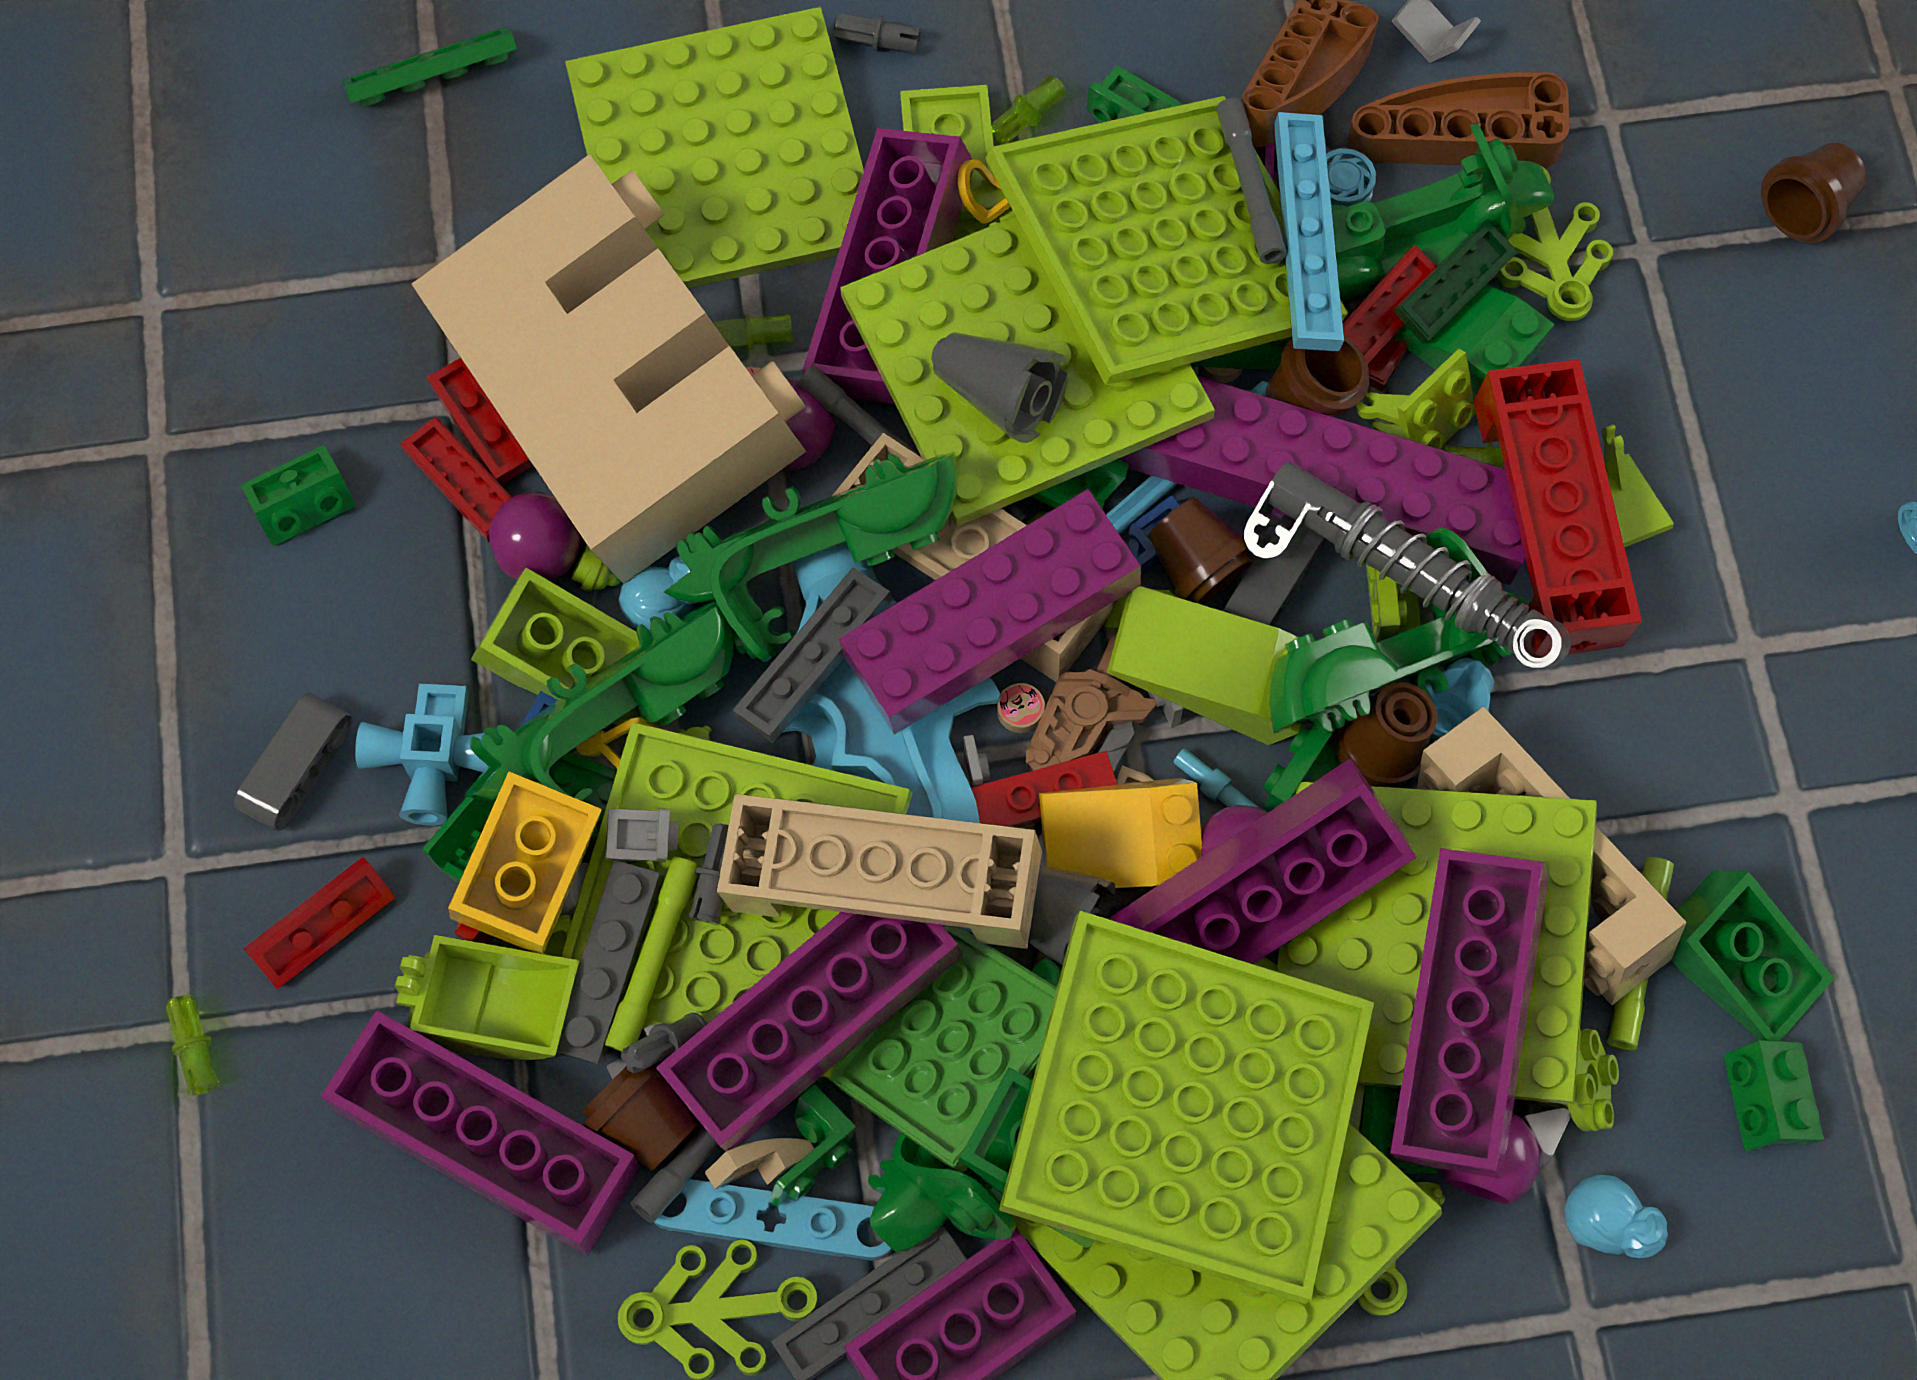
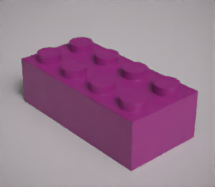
M1016 1227L1011 1238L1005 1240L996 1239L844 1346L846 1357L862 1380H994L1075 1323L1076 1310Z

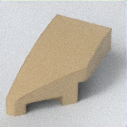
M775 1138L755 1141L727 1150L705 1171V1174L714 1189H717L758 1169L766 1184L770 1185L778 1180L785 1171L795 1166L813 1151L814 1147L809 1140Z

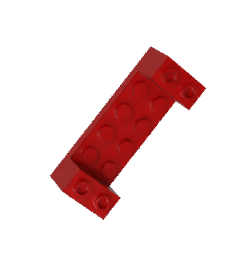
M1580 359L1490 370L1473 402L1482 442L1499 441L1534 595L1528 604V613L1534 609L1548 618L1559 621L1567 628L1571 638V647L1568 654L1623 647L1642 623ZM1539 629L1533 634L1531 646L1534 652L1544 657L1551 651L1553 642L1547 631Z

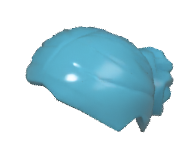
M675 557L671 560L668 568L647 567L622 585L618 602L622 615L633 630L637 631V626L643 624L649 630L650 635H652L649 618L656 616L665 621L663 614L669 612L681 619L694 610L696 603L677 600L664 593L667 588L691 571L680 557Z
M1465 657L1451 664L1443 672L1448 680L1449 689L1437 695L1434 694L1430 683L1426 685L1438 715L1436 728L1431 735V738L1435 741L1482 707H1485L1487 711L1489 710L1490 692L1495 681L1490 670L1481 661Z
M1597 1174L1582 1179L1568 1196L1564 1207L1565 1222L1577 1244L1608 1254L1621 1255L1625 1253L1633 1258L1651 1257L1661 1251L1666 1245L1668 1236L1667 1222L1662 1212L1655 1207L1642 1206L1631 1187L1616 1176Z

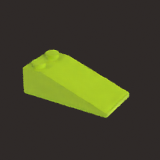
M525 568L512 587L471 660L536 695L542 691L559 700L561 698H557L549 691L547 680L556 677L563 688L570 689L574 679L567 667L571 664L576 663L581 666L586 673L588 681L639 647L640 643L636 631L530 569ZM635 707L612 723L618 726L627 720L642 716Z
M1139 586L1128 593L1107 670L1108 674L1266 745H1271L1296 735L1300 730L1301 723L1274 734L1269 706V688L1275 663L1278 658L1288 653L1285 644L1299 637L1280 628Z

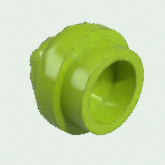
M586 545L575 565L571 580L580 583L579 588L587 592L593 589L602 590L607 585H618L621 581Z

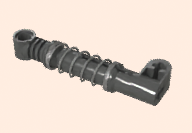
M1290 461L1282 465L1276 472L1246 524L1244 530L1245 543L1254 555L1262 558H1286L1293 555L1301 546L1309 530L1314 531L1332 542L1335 551L1347 561L1355 557L1358 558V567L1366 563L1380 572L1379 580H1383L1387 576L1402 585V594L1410 590L1423 598V607H1427L1431 603L1446 612V621L1450 620L1456 611V628L1468 634L1478 632L1483 635L1487 632L1486 637L1491 641L1498 638L1497 644L1501 647L1509 644L1507 650L1516 655L1524 665L1529 667L1543 668L1554 666L1562 662L1570 650L1571 638L1567 628L1562 623L1548 618L1534 609L1528 613L1529 606L1524 603L1518 606L1519 600L1515 597L1508 599V593L1503 591L1501 582L1495 579L1494 576L1491 577L1490 574H1486L1470 582L1472 572L1471 565L1467 560L1455 562L1449 558L1446 547L1432 548L1427 545L1426 536L1423 533L1412 536L1405 531L1404 523L1401 520L1389 522L1384 519L1380 507L1368 501L1356 502ZM1274 508L1295 519L1294 526L1281 525L1283 520L1272 514ZM1269 527H1276L1275 533L1280 537L1278 543H1271L1272 536L1267 533ZM1539 629L1547 631L1553 642L1551 651L1544 657L1535 653L1531 646L1533 634Z

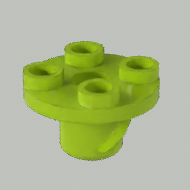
M1595 1029L1580 1030L1574 1105L1536 1101L1542 1107H1552L1553 1109L1565 1108L1569 1110L1577 1127L1586 1132L1612 1128L1614 1124V1110L1611 1103V1085H1616L1619 1079L1617 1060L1614 1055L1605 1054L1599 1034Z

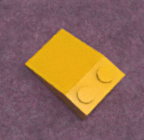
M508 772L448 907L450 919L531 952L544 954L602 809Z
M1174 778L1039 793L1046 867L1105 878L1114 882L1115 888L1146 887L1160 885L1201 858L1202 838L1197 782Z

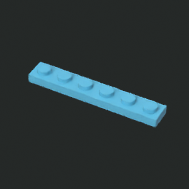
M1278 112L1274 128L1284 243L1287 250L1286 268L1293 348L1340 351L1344 342L1323 116Z

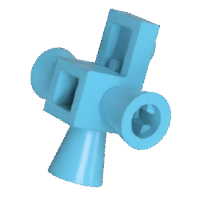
M419 683L415 714H406L403 732L361 722L359 725L355 749L358 769L402 764L409 778L412 779L399 813L400 818L407 822L426 826L444 824L448 819L445 781L458 782L460 767L484 772L488 767L473 753L469 744L471 737L475 736L481 740V736L485 733L464 736L469 700L467 686Z

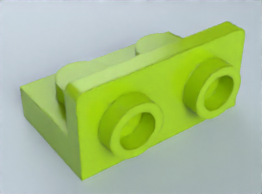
M1366 564L1372 630L1376 643L1420 626L1418 595L1410 590L1402 594V585L1387 576L1383 580H1379L1380 572Z

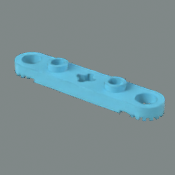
M692 1179L685 1183L681 1191L687 1200L684 1211L675 1217H666L661 1214L654 1222L659 1228L668 1231L691 1233L693 1235L731 1241L745 1239L752 1244L869 1261L881 1260L892 1252V1249L885 1242L876 1247H867L858 1239L860 1226L864 1222H869L872 1211L875 1208L874 1206L803 1196L795 1202L788 1198L778 1207L780 1216L786 1218L785 1224H776L774 1232H768L764 1222L758 1220L760 1214H768L770 1206H775L770 1201L773 1191L733 1185H724L714 1189L711 1182Z

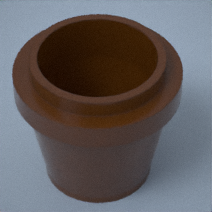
M1828 143L1805 155L1785 158L1773 166L1766 173L1762 181L1761 199L1764 209L1772 223L1788 237L1804 243L1821 242L1829 238L1841 227L1845 220L1847 209L1864 188L1866 183L1865 166L1852 149L1840 143Z
M1345 335L1340 351L1293 348L1292 338L1282 352L1281 363L1273 377L1269 380L1265 395L1268 398L1324 415H1340L1350 411L1366 395L1369 387L1368 366L1361 351Z
M1197 497L1189 499L1174 509L1147 535L1175 587L1173 594L1178 598L1201 605L1230 585L1254 561V558L1251 556L1252 552L1245 543L1244 535L1240 536L1202 504Z
M1405 682L1389 684L1378 693L1369 696V713L1361 716L1356 709L1357 718L1352 721L1345 719L1344 726L1335 729L1333 733L1334 749L1340 763L1343 764L1351 758L1370 786L1396 788L1412 780L1420 771L1423 750L1428 747V742L1436 728L1438 715L1435 704L1430 696L1421 688Z
M661 1062L638 1073L629 1072L626 1066L582 1111L588 1117V1120L582 1126L634 1154L637 1161L651 1172L700 1123L657 1070L656 1067Z

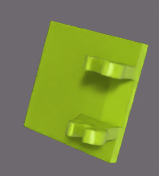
M1461 349L1454 352L1411 395L1369 392L1365 395L1366 401L1372 404V406H1366L1361 402L1356 405L1359 416L1364 419L1380 418L1394 423L1374 422L1372 423L1374 430L1441 450L1443 445L1459 429L1466 427L1476 413L1466 352Z
M1614 424L1602 428L1604 463L1624 547L1673 529L1674 523L1629 453H1624L1623 438L1621 435L1615 437L1616 427Z

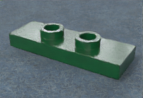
M1486 219L1392 311L1418 340L1424 344L1474 297L1518 251L1491 221Z

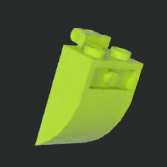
M434 935L430 952H427L424 958L412 955L402 957L400 969L404 975L397 976L394 987L398 991L396 1003L400 1006L410 1007L408 1016L409 1029L449 1051L499 1059L535 1060L556 1056L579 960Z

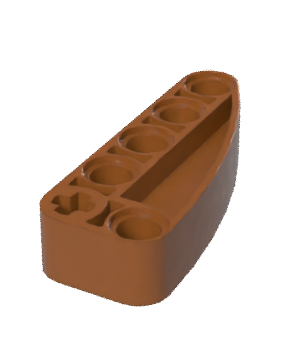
M1297 0L1243 92L1242 102L1252 132L1251 140L1253 147H1264L1276 142L1274 123L1278 112L1320 115L1345 92L1358 76L1370 56L1379 18L1372 8L1350 0Z
M1549 72L1484 74L1447 79L1416 86L1388 95L1357 109L1353 114L1347 148L1364 154L1372 163L1461 165L1462 159L1477 153V143L1470 125L1478 122L1487 142L1498 138L1503 142L1504 146L1510 145L1513 148L1517 160L1531 161L1544 168L1551 167L1561 158L1569 134L1568 87L1562 77ZM1364 132L1373 133L1374 135H1368ZM1453 135H1459V136H1461V137H1463V138H1458V137H1455V136H1453Z

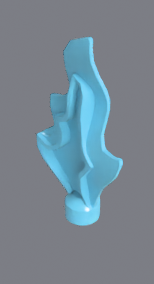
M846 541L793 561V568L806 601V608L799 630L852 567L881 585L876 579L873 566H868L866 559L854 562ZM893 599V600L890 602V604L885 608V610H887V609H889L890 607H892V606H894L895 604H897V603L894 601V599ZM844 658L782 733L799 731L812 737L816 753V759L812 766L910 789L913 794L907 815L980 823L976 800L956 758L949 738L955 716L979 705L997 704L1001 695L995 683L989 677L894 735ZM960 927L968 933L974 935L971 928Z

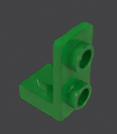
M815 1084L799 1097L793 1118L796 1120V1125L801 1134L810 1142H817L819 1146L777 1180L770 1201L776 1207H779L788 1198H791L794 1202L802 1198L815 1184V1175L826 1166L830 1170H834L852 1152L849 1144L856 1126Z

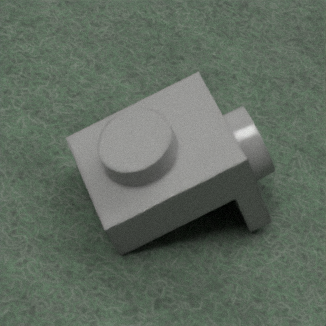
M608 809L606 860L666 862L668 851H677L678 821H669L670 809H659V811Z

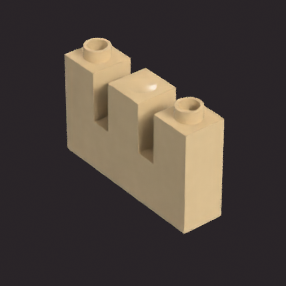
M589 154L412 283V286L590 550L625 584L676 547L680 539H686L690 532L695 533L804 454L806 452L785 422L806 406L773 361L751 376L645 231L648 226L665 214L634 171L630 170L611 184Z

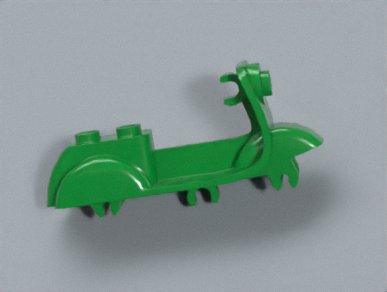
M1476 122L1470 125L1476 139L1477 153L1461 160L1463 170L1419 189L1376 203L1367 201L1348 207L1338 204L1331 205L1341 302L1369 293L1414 245L1438 266L1486 219H1489L1507 240L1515 232L1517 234L1523 232L1526 228L1524 217L1548 207L1554 200V192L1542 167L1531 161L1517 160L1513 148L1510 145L1504 146L1503 142L1498 138L1487 142L1479 123Z
M955 453L941 454L909 467L905 466L898 456L889 454V461L885 459L881 463L879 459H876L873 465L868 466L865 473V484L805 507L799 508L801 497L794 486L785 490L790 502L788 509L782 510L777 508L771 495L764 497L762 505L764 511L773 519L757 527H752L729 536L724 540L710 526L704 527L703 534L690 532L686 540L682 538L678 541L677 551L680 558L691 571L667 588L664 593L677 600L693 603L716 600L724 617L733 628L734 643L741 654L748 653L753 660L760 659L763 662H767L780 651L783 643L788 642L793 637L794 632L793 629L787 630L784 633H777L774 630L771 620L785 613L784 607H773L764 614L749 594L747 582L761 573L845 541L854 562L866 559L868 566H873L895 556L893 549L910 543L914 550L936 542L940 539L937 532L946 525L952 513L957 495L958 470Z
M1439 528L1425 535L1427 545L1434 549L1446 547L1450 559L1457 563L1466 560L1470 563L1472 572L1470 582H1473L1482 575L1488 574L1465 541L1455 532ZM1505 591L1508 593V599L1515 597L1519 600L1518 606L1522 603L1527 605L1530 602L1517 593ZM1431 603L1429 606L1433 610L1437 618L1436 620L1377 643L1367 621L1352 626L1350 619L1343 620L1322 630L1325 635L1324 638L1315 641L1312 633L1285 644L1288 653L1277 659L1271 675L1269 688V706L1273 732L1275 734L1311 720L1321 732L1326 734L1332 731L1331 722L1338 729L1344 726L1345 719L1349 721L1356 719V709L1361 716L1368 714L1370 711V695L1381 691L1389 684L1405 682L1409 679L1410 684L1421 688L1430 696L1425 685V681L1429 682L1434 694L1437 695L1449 689V684L1444 673L1435 667L1446 665L1464 656L1479 660L1484 666L1486 665L1485 660L1488 664L1493 665L1498 662V653L1503 657L1511 655V652L1507 650L1509 644L1501 647L1497 644L1498 638L1491 641L1486 637L1487 632L1483 635L1478 632L1468 634L1456 628V611L1450 620L1446 621L1445 616L1447 613Z
M716 600L690 612L681 619L669 612L663 614L665 621L656 616L649 618L652 636L643 624L637 626L639 647L588 681L585 671L576 663L567 667L574 679L570 689L563 688L556 677L547 680V687L551 694L561 699L541 711L513 732L505 725H497L496 729L492 727L485 728V734L481 736V740L475 736L471 737L469 743L471 750L488 767L468 789L465 796L482 801L496 800L508 772L568 795L549 775V768L563 755L635 707L642 718L646 719L648 723H654L659 720L660 724L664 726L686 712L683 704L697 695L702 700L724 686L721 678L729 673L731 666L734 634L733 628L724 617ZM591 788L578 789L571 797L582 801L585 797L592 794L593 791ZM604 808L601 810L597 823L603 819ZM595 826L590 840H594L599 834L600 830L597 826Z
M1045 958L1031 972L1057 987L1062 968L1050 958ZM902 1133L899 1134L894 1145L893 1160H884L880 1163V1167L885 1174L882 1177L871 1175L868 1178L869 1185L875 1191L883 1193L872 1211L870 1225L876 1234L897 1253L912 1249L930 1238L947 1219L961 1232L979 1238L1005 1240L1011 1238L1016 1229V1223L1008 1213L999 1211V1202L1003 1196L1002 1192L969 1167L964 1173L954 1171Z

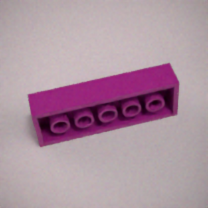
M877 128L803 367V372L805 373L813 364L839 385L846 395L852 399L895 404L841 297L840 287L952 242L963 207L957 184L958 171L964 161L973 160L961 137Z
M1087 489L840 637L839 642L845 659L895 735L1141 586V566L1091 492Z
M1350 758L1108 919L1254 964L1415 859L1416 855L1402 829Z
M1440 848L1391 1147V1154L1399 1162L1502 1179L1549 878L1544 862Z
M840 912L656 1068L721 1148L727 1151L738 1147L963 956L957 942L941 924Z
M377 1010L320 1096L335 1113L587 1257L641 1169L634 1154Z

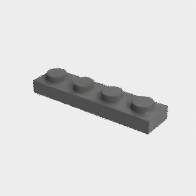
M852 567L732 710L735 718L771 743H774L845 658L839 638L882 613L893 600L890 591Z
M613 861L574 979L556 1053L603 1066L609 1048L605 1045L618 1006L625 997L664 879L661 873L620 861Z
M942 1225L930 1238L912 1249L896 1254L780 1334L771 1343L795 1380H812L846 1356L844 1349L846 1344L967 1259Z

